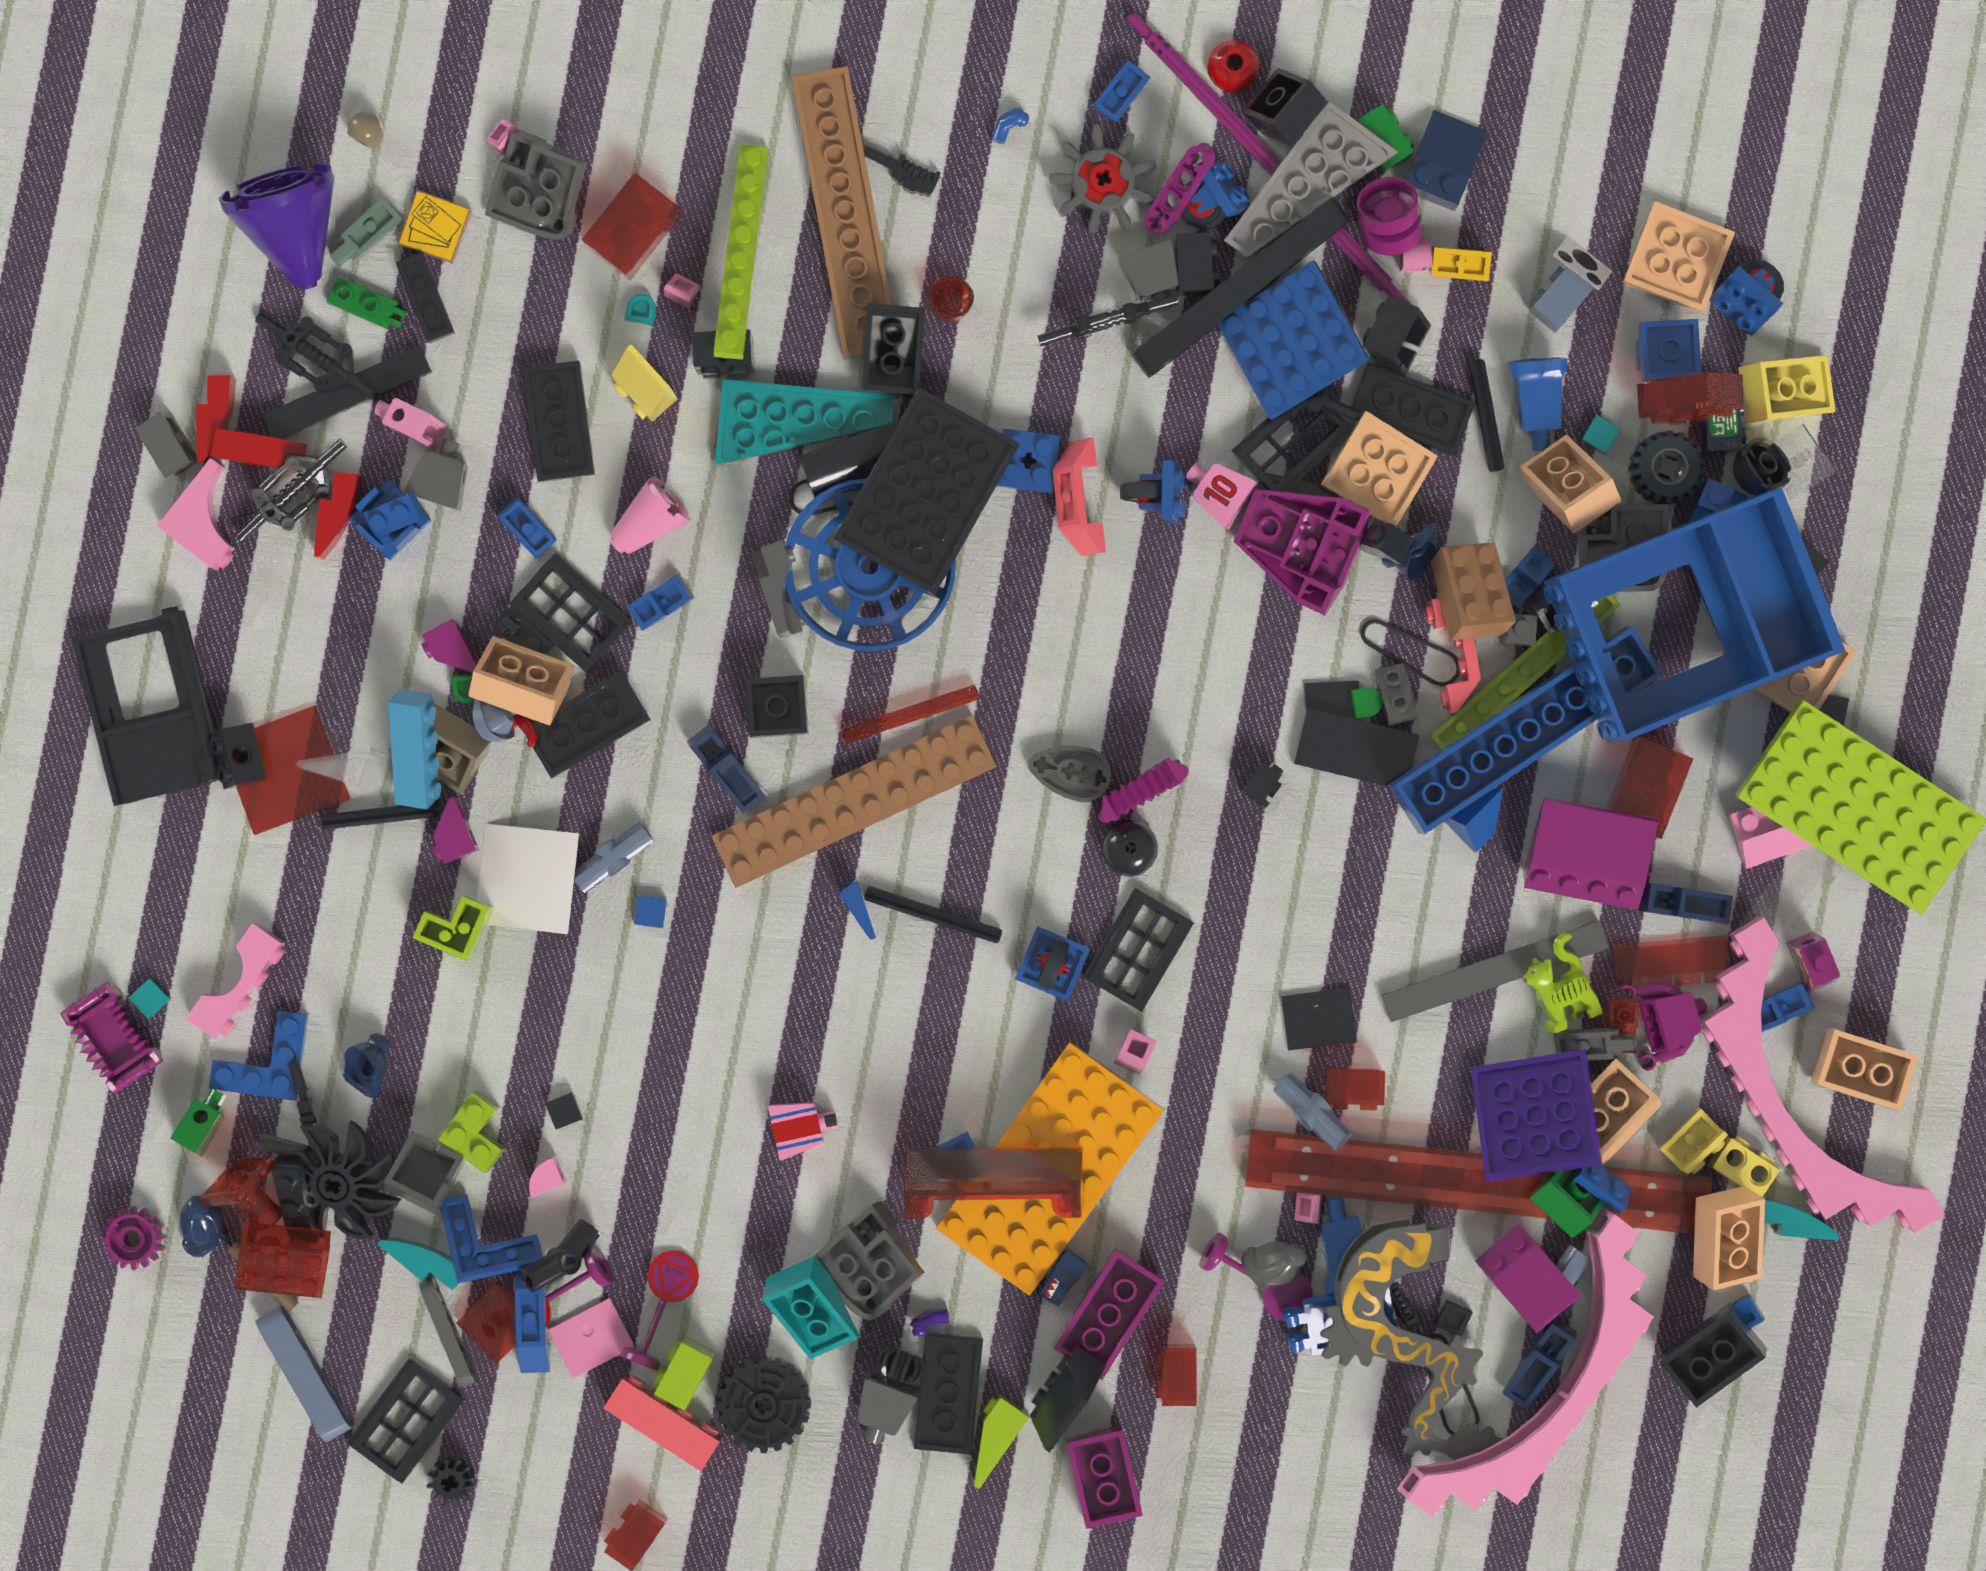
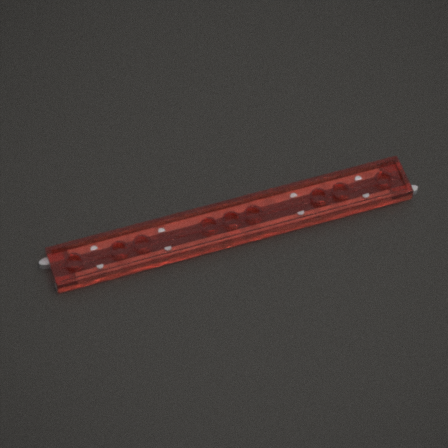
M1250 1128L1249 1134H1241L1237 1137L1240 1143L1249 1146L1244 1178L1245 1187L1551 1219L1530 1199L1539 1183L1548 1173L1487 1182L1485 1180L1482 1152L1359 1139H1348L1340 1149L1333 1151L1318 1135ZM1603 1165L1604 1168L1632 1188L1625 1210L1617 1213L1607 1204L1603 1206L1605 1209L1615 1214L1632 1228L1695 1234L1696 1197L1711 1194L1712 1177Z

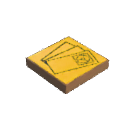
M416 190L398 245L417 252H423L425 255L453 264L472 210Z

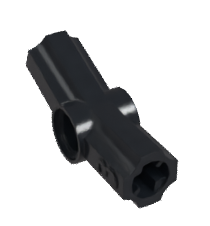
M579 1219L558 1247L551 1248L546 1256L521 1269L523 1284L530 1292L535 1293L566 1274H575L581 1267L582 1258L599 1238V1231L585 1220ZM565 1256V1264L562 1267L561 1259Z

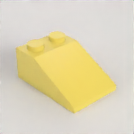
M632 344L629 345L611 375L616 381L612 386L623 398L628 395L635 402L631 407L642 420L647 416L653 422L677 400V397L670 386Z
M1828 355L1766 361L1738 367L1746 424L1835 412Z

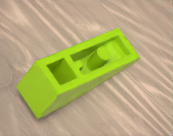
M1002 1394L997 1399L992 1397L983 1409L986 1415L983 1421L974 1486L980 1489L1029 1419V1413Z

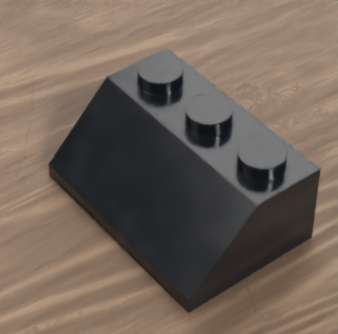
M1078 1346L1075 1347L1070 1355L1065 1353L1056 1367L1059 1371L1057 1373L1053 1370L1044 1382L1046 1388L1042 1389L1040 1387L1031 1400V1403L1035 1404L1030 1413V1418L1044 1449L1049 1453L1088 1403L1106 1364Z

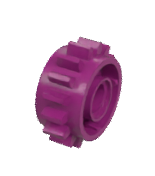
M131 1206L129 1213L125 1208L118 1210L119 1217L115 1215L109 1217L111 1225L103 1226V1230L107 1233L105 1237L101 1238V1241L106 1242L107 1247L103 1251L104 1253L110 1252L112 1255L111 1262L118 1260L120 1268L123 1269L130 1264L131 1269L136 1270L139 1267V1262L145 1268L150 1265L149 1258L153 1261L160 1258L156 1252L165 1249L161 1242L162 1239L167 1238V1234L161 1231L165 1224L156 1221L157 1213L149 1215L148 1208L144 1207L138 1212L136 1206ZM131 1230L136 1231L140 1236L138 1245H133L128 1240V1234Z

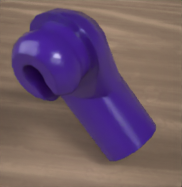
M948 1308L925 1311L913 1318L910 1324L912 1334L914 1336H924L928 1333L927 1325L950 1323Z

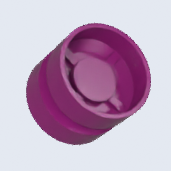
M1384 177L1370 182L1360 191L1357 198V209L1363 241L1368 249L1380 255L1392 256L1409 251L1419 242L1423 232L1417 191L1410 182L1398 177Z

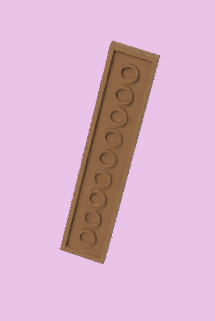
M848 66L792 76L844 359L861 356L867 303L892 305Z
M973 715L720 831L711 837L735 888L988 772L997 766Z

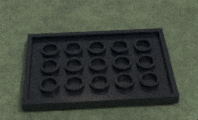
M919 387L834 536V540L935 596L1020 444Z

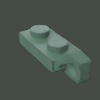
M381 197L340 234L341 238L336 242L340 247L330 255V258L338 267L344 265L349 259H352L354 262L357 261L402 222L403 219Z

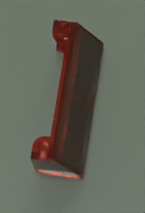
M1083 1147L910 1149L908 1152L904 1184V1220L928 1217L933 1210L934 1200L1051 1199L1052 1209L1058 1216L1064 1218L1082 1217L1085 1205Z

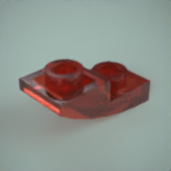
M1609 999L1606 1028L1619 1029L1620 1034L1636 1033L1639 1023V999ZM1636 1047L1634 1050L1623 1051V1053H1636Z

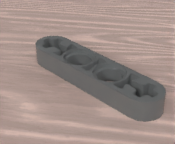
M434 1278L420 1283L421 1294L460 1386L464 1388L477 1382L474 1369L438 1283Z

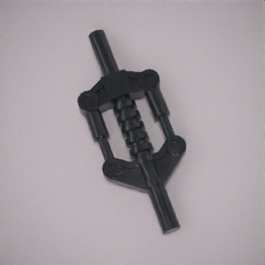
M1175 294L1149 302L1146 301L1138 304L1131 302L1122 305V308H1119L1118 311L1112 310V313L1104 312L1091 317L1089 315L1081 316L1070 321V326L1037 335L1040 347L1073 337L1074 340L1085 339L1092 336V333L1109 329L1113 325H1120L1121 322L1125 325L1136 322V319L1144 315L1147 316L1150 313L1178 305L1177 297Z
M262 312L257 315L255 322L280 338L278 351L274 355V359L280 367L288 368L299 377H305L313 383L314 388L319 393L349 385L370 400L375 396L376 390L355 376L353 348L347 343L340 344L331 338V334L317 326L310 317H303L299 323L285 329ZM310 334L323 343H329L338 349V360L336 363L335 359L329 357L328 354L323 353L322 350L317 349L316 346L306 340ZM298 353L304 356L305 359H310L311 363L322 368L327 374L316 378L307 372L304 366L292 358Z
M342 439L337 440L319 458L317 456L297 453L288 454L285 458V464L278 471L272 472L260 484H255L251 487L250 495L252 500L255 501L258 514L235 534L237 539L243 543L266 521L270 524L281 526L285 531L294 529L295 522L310 509L309 507L318 498L328 497L330 488L327 465L348 447ZM288 469L301 470L303 472H299L296 475L297 478L291 480V484L287 483L285 489L282 488L279 491L280 494L276 493L273 496L274 499L267 494V491L280 480L279 478ZM310 481L314 483L315 493L308 500L302 501L290 513L282 509V507L285 508L288 505L287 502L290 503L293 500V496L297 497L299 495L298 492H302L305 489L304 486L308 487Z

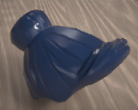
M1427 522L1422 527L1421 532L1410 535L1414 538V541L1402 564L1382 558L1383 565L1387 568L1396 567L1408 580H1415L1420 577L1440 550L1439 529L1435 523Z
M374 1033L370 1035L368 1042L353 1045L344 1054V1080L369 1098H377L381 1094L380 1083L386 1070L385 1054L390 1050L387 1038L379 1033Z
M196 1195L187 1199L181 1209L178 1220L183 1236L182 1246L191 1256L204 1257L221 1242L227 1243L229 1240L228 1235L222 1231L223 1212L217 1200L210 1195Z

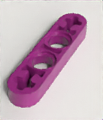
M1199 143L1186 151L1152 204L1144 219L1145 227L1152 235L1158 236L1172 229L1215 161L1214 150L1209 144ZM1198 152H1201V153L1203 154V155L1201 156V159L1203 160V162H1200V163L1196 164L1195 166H1193L1192 164H1195V163L1198 161L1199 157H1200V155L1198 154ZM1183 171H1186L1191 176L1190 186L1182 182L1181 175ZM1169 193H1173L1177 197L1178 204L1176 208L1172 207L1168 202ZM1163 213H1166V215H1164L1159 222L1161 226L1159 227L1157 225V217L1162 215Z

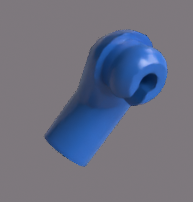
M1014 108L1001 115L991 140L1004 145L1011 128L1015 126L1025 127L1028 124V113L1024 112L1023 109Z

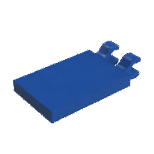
M1388 1288L1384 1298V1314L1389 1322L1395 1326ZM1335 1293L1302 1300L1303 1308L1291 1306L1282 1309L1287 1328L1306 1323L1307 1333L1291 1332L1286 1334L1292 1353L1310 1349L1312 1356L1322 1354V1351L1328 1344V1339L1322 1338L1320 1331L1333 1324V1320L1325 1314V1308L1336 1305Z

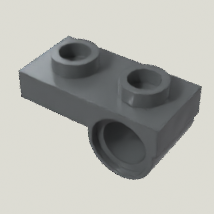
M1404 664L1375 669L1387 725L1391 726L1417 720V711Z

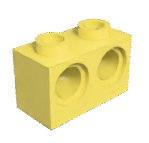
M1736 1136L1735 1139L1726 1137L1724 1139L1726 1144L1713 1155L1707 1165L1739 1187L1745 1186L1763 1197L1780 1171L1773 1166L1776 1161L1763 1152L1756 1155L1750 1151L1751 1144L1739 1136ZM1736 1149L1739 1153V1160L1736 1164L1730 1165L1727 1162V1154L1731 1150ZM1760 1165L1763 1169V1176L1760 1180L1754 1181L1751 1177V1171L1755 1166Z

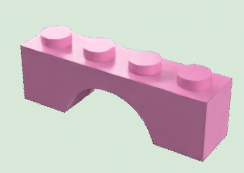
M252 923L236 945V949L243 962V972L237 986L221 996L202 995L186 1019L213 1038H219L221 1035L226 1036L235 1025L232 1019L237 1012L240 1011L242 1013L251 1002L250 993L255 987L259 989L267 979L268 974L265 973L271 963L276 965L283 956L285 950L282 947L286 942L259 923Z

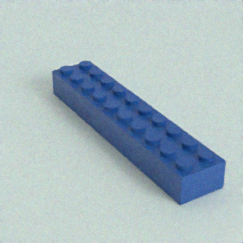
M1633 626L1622 628L1605 640L1607 648L1602 650L1604 653L1610 652L1626 693L1629 694L1644 688L1664 675ZM1575 660L1387 785L1418 834L1428 833L1597 720L1595 712H1591L1587 705L1586 696H1588L1586 688L1579 683L1576 677L1575 669L1578 668Z

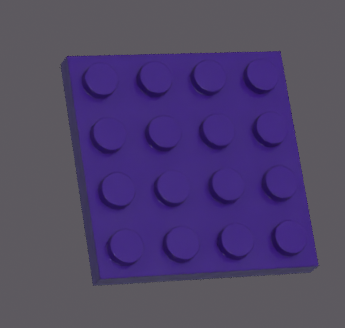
M1585 1049L1471 1067L1484 1174L1487 1182L1603 1165L1588 1056Z

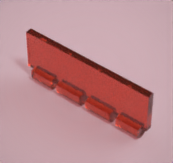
M1727 935L1612 945L1615 980L1621 979V985L1629 984L1634 988H1638L1640 984H1643L1642 977H1646L1647 983L1664 982L1672 985L1671 975H1675L1677 986L1700 984V972H1704L1705 983H1716L1715 977L1731 967Z

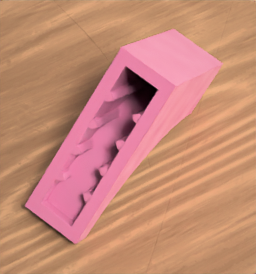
M210 458L157 526L210 568L218 571L220 567L223 569L230 563L233 558L231 553L235 548L220 532L213 509L215 488L225 467Z

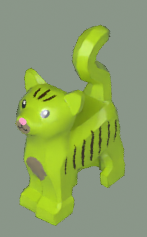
M1563 932L1555 938L1553 948L1554 953L1561 961L1570 963V971L1553 980L1551 959L1540 962L1537 958H1533L1532 965L1528 967L1527 973L1523 975L1524 983L1530 985L1535 990L1537 1003L1547 1015L1548 1021L1545 1023V1030L1550 1033H1558L1567 1029L1564 1007L1570 1005L1571 1009L1568 1018L1572 1022L1578 1021L1582 1017V1011L1587 1010L1589 1018L1603 1014L1598 997L1590 987L1586 974L1582 971L1580 959L1577 954L1564 949V944L1572 938V935L1568 932Z

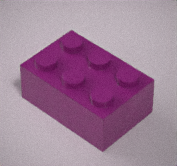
M1122 1425L1066 1438L1086 1529L1143 1516Z

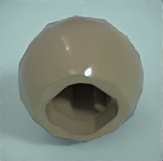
M369 111L354 114L349 120L347 134L364 146L371 148L381 141L384 134V126L376 114Z

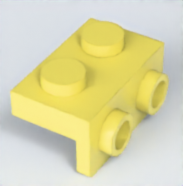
M1698 1108L1658 1149L1681 1173L1688 1175L1690 1172L1695 1174L1705 1165L1704 1159L1711 1152L1715 1154L1726 1144L1724 1139L1728 1134L1720 1129L1702 1109Z

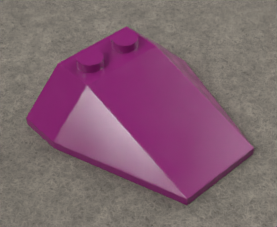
M1255 489L1233 542L1294 600L1325 616L1343 589L1359 553L1361 543L1367 533L1370 510L1345 498Z

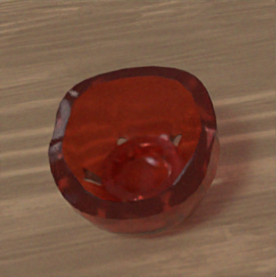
M954 276L938 279L928 292V303L931 312L936 318L944 322H956L963 319L970 312L974 302V293L969 284Z

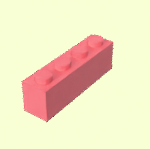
M625 1375L603 1409L702 1471L722 1437L717 1435L719 1430L709 1423L704 1422L703 1425L693 1419L695 1415L689 1410L677 1409L669 1404V1402L654 1395L644 1388L646 1383L638 1377L631 1375L629 1378Z

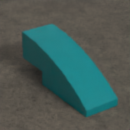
M1765 1199L1764 1223L1775 1224V1234L1788 1237L1839 1241V1234L1815 1217L1786 1204Z
M385 1237L377 1244L421 1281L425 1280L431 1273L451 1290L459 1285V1283L457 1284L450 1255L425 1244L405 1239Z

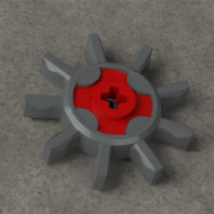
M1094 125L1091 136L1094 144L1093 150L1083 155L1073 144L1067 141L1061 144L1064 154L1071 158L1076 165L1071 174L1059 172L1049 174V183L1054 185H1071L1075 196L1065 202L1058 213L1061 217H1065L1082 205L1092 212L1088 223L1089 235L1095 236L1099 229L1101 214L1114 212L1120 226L1125 231H1128L1132 225L1130 217L1125 212L1123 206L1130 198L1146 205L1154 203L1155 196L1134 186L1135 177L1150 173L1156 169L1155 160H1146L1132 165L1125 155L1133 146L1135 134L1129 132L1123 138L1117 150L1104 148L1102 130L1099 125ZM1104 175L1108 176V183L1100 186L1098 178L1102 179Z

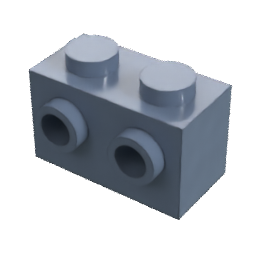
M1559 266L1549 278L1553 282L1546 291L1540 288L1530 300L1534 305L1529 312L1554 333L1560 329L1594 289L1591 284L1569 267L1563 269Z

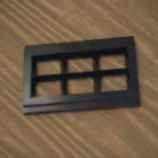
M1322 406L1320 412L1303 427L1293 417L1298 409L1292 407L1273 420L1267 417L1231 452L1267 490L1289 492L1349 437L1352 432L1350 426L1338 413ZM1325 416L1335 428L1320 442H1317L1308 430ZM1289 420L1299 432L1281 447L1271 435ZM1304 436L1314 447L1296 462L1286 451ZM1267 440L1277 452L1260 466L1250 455ZM1282 456L1292 467L1275 482L1265 470Z
M557 553L549 558L509 603L586 673L632 623L626 615ZM552 572L570 586L560 599L543 584ZM537 588H540L555 602L546 614L528 600ZM574 591L592 606L583 618H580L564 603ZM560 607L577 622L576 626L568 634L550 620ZM596 612H599L614 626L604 638L587 624ZM582 627L600 642L590 654L572 639Z
M1134 888L1082 977L1142 1012L1194 922ZM1143 905L1157 912L1146 932L1131 925ZM1161 916L1175 923L1164 944L1150 936ZM1128 930L1142 938L1130 958L1116 951ZM1147 941L1160 948L1149 969L1135 962ZM1113 956L1126 963L1115 984L1101 976ZM1131 967L1145 975L1134 995L1120 988Z
M409 1358L346 1443L393 1479L403 1484L465 1399L420 1364ZM416 1376L426 1383L428 1387L417 1402L413 1404L402 1394ZM434 1389L446 1399L431 1417L419 1407ZM399 1400L411 1410L396 1429L386 1422L384 1418ZM416 1413L428 1423L413 1442L401 1432ZM381 1425L391 1432L392 1435L378 1453L367 1445L366 1442L378 1426ZM396 1438H399L409 1446V1449L395 1466L383 1456Z

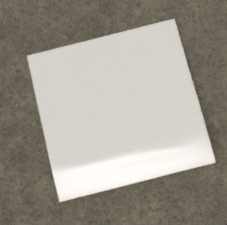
M485 824L477 900L493 907L486 925L568 934L579 833Z

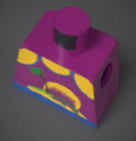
M1812 931L1786 942L1808 993L1834 983L1841 977L1824 937Z

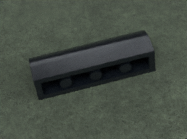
M901 419L800 455V461L814 498L835 485L850 480L867 479Z

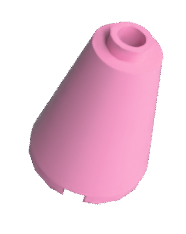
M652 476L647 480L611 531L612 539L610 542L620 553L625 551L630 554L681 527L690 520L687 517L689 512L672 490L668 492L662 489L661 486L665 483L657 477Z

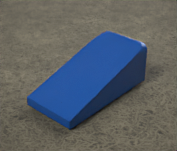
M518 496L514 497L496 514L497 518L535 559L557 541L553 534Z
M855 881L839 892V895L868 938L873 940L876 936L859 883Z

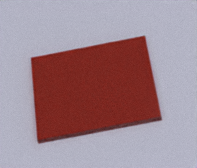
M316 705L254 728L267 779L255 784L236 787L254 835L351 799ZM232 751L233 759L239 763L238 754Z

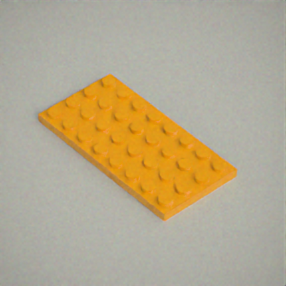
M1069 1042L937 1225L936 1229L1030 1296L1162 1115L1164 1108L1075 1044Z

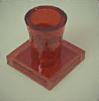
M271 1156L234 1160L199 1199L205 1207L234 1204L243 1219L250 1235L260 1234L275 1225L282 1217L280 1206L270 1198L260 1185L270 1174L276 1163Z

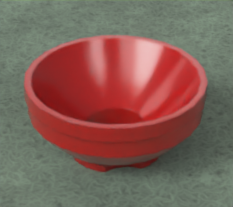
M1227 40L1220 43L1211 52L1207 64L1208 75L1213 84L1220 90L1230 93L1241 92L1249 88L1257 78L1259 73L1258 56L1247 43L1240 40ZM1230 55L1241 57L1243 66L1239 70L1234 71L1227 67L1226 59Z

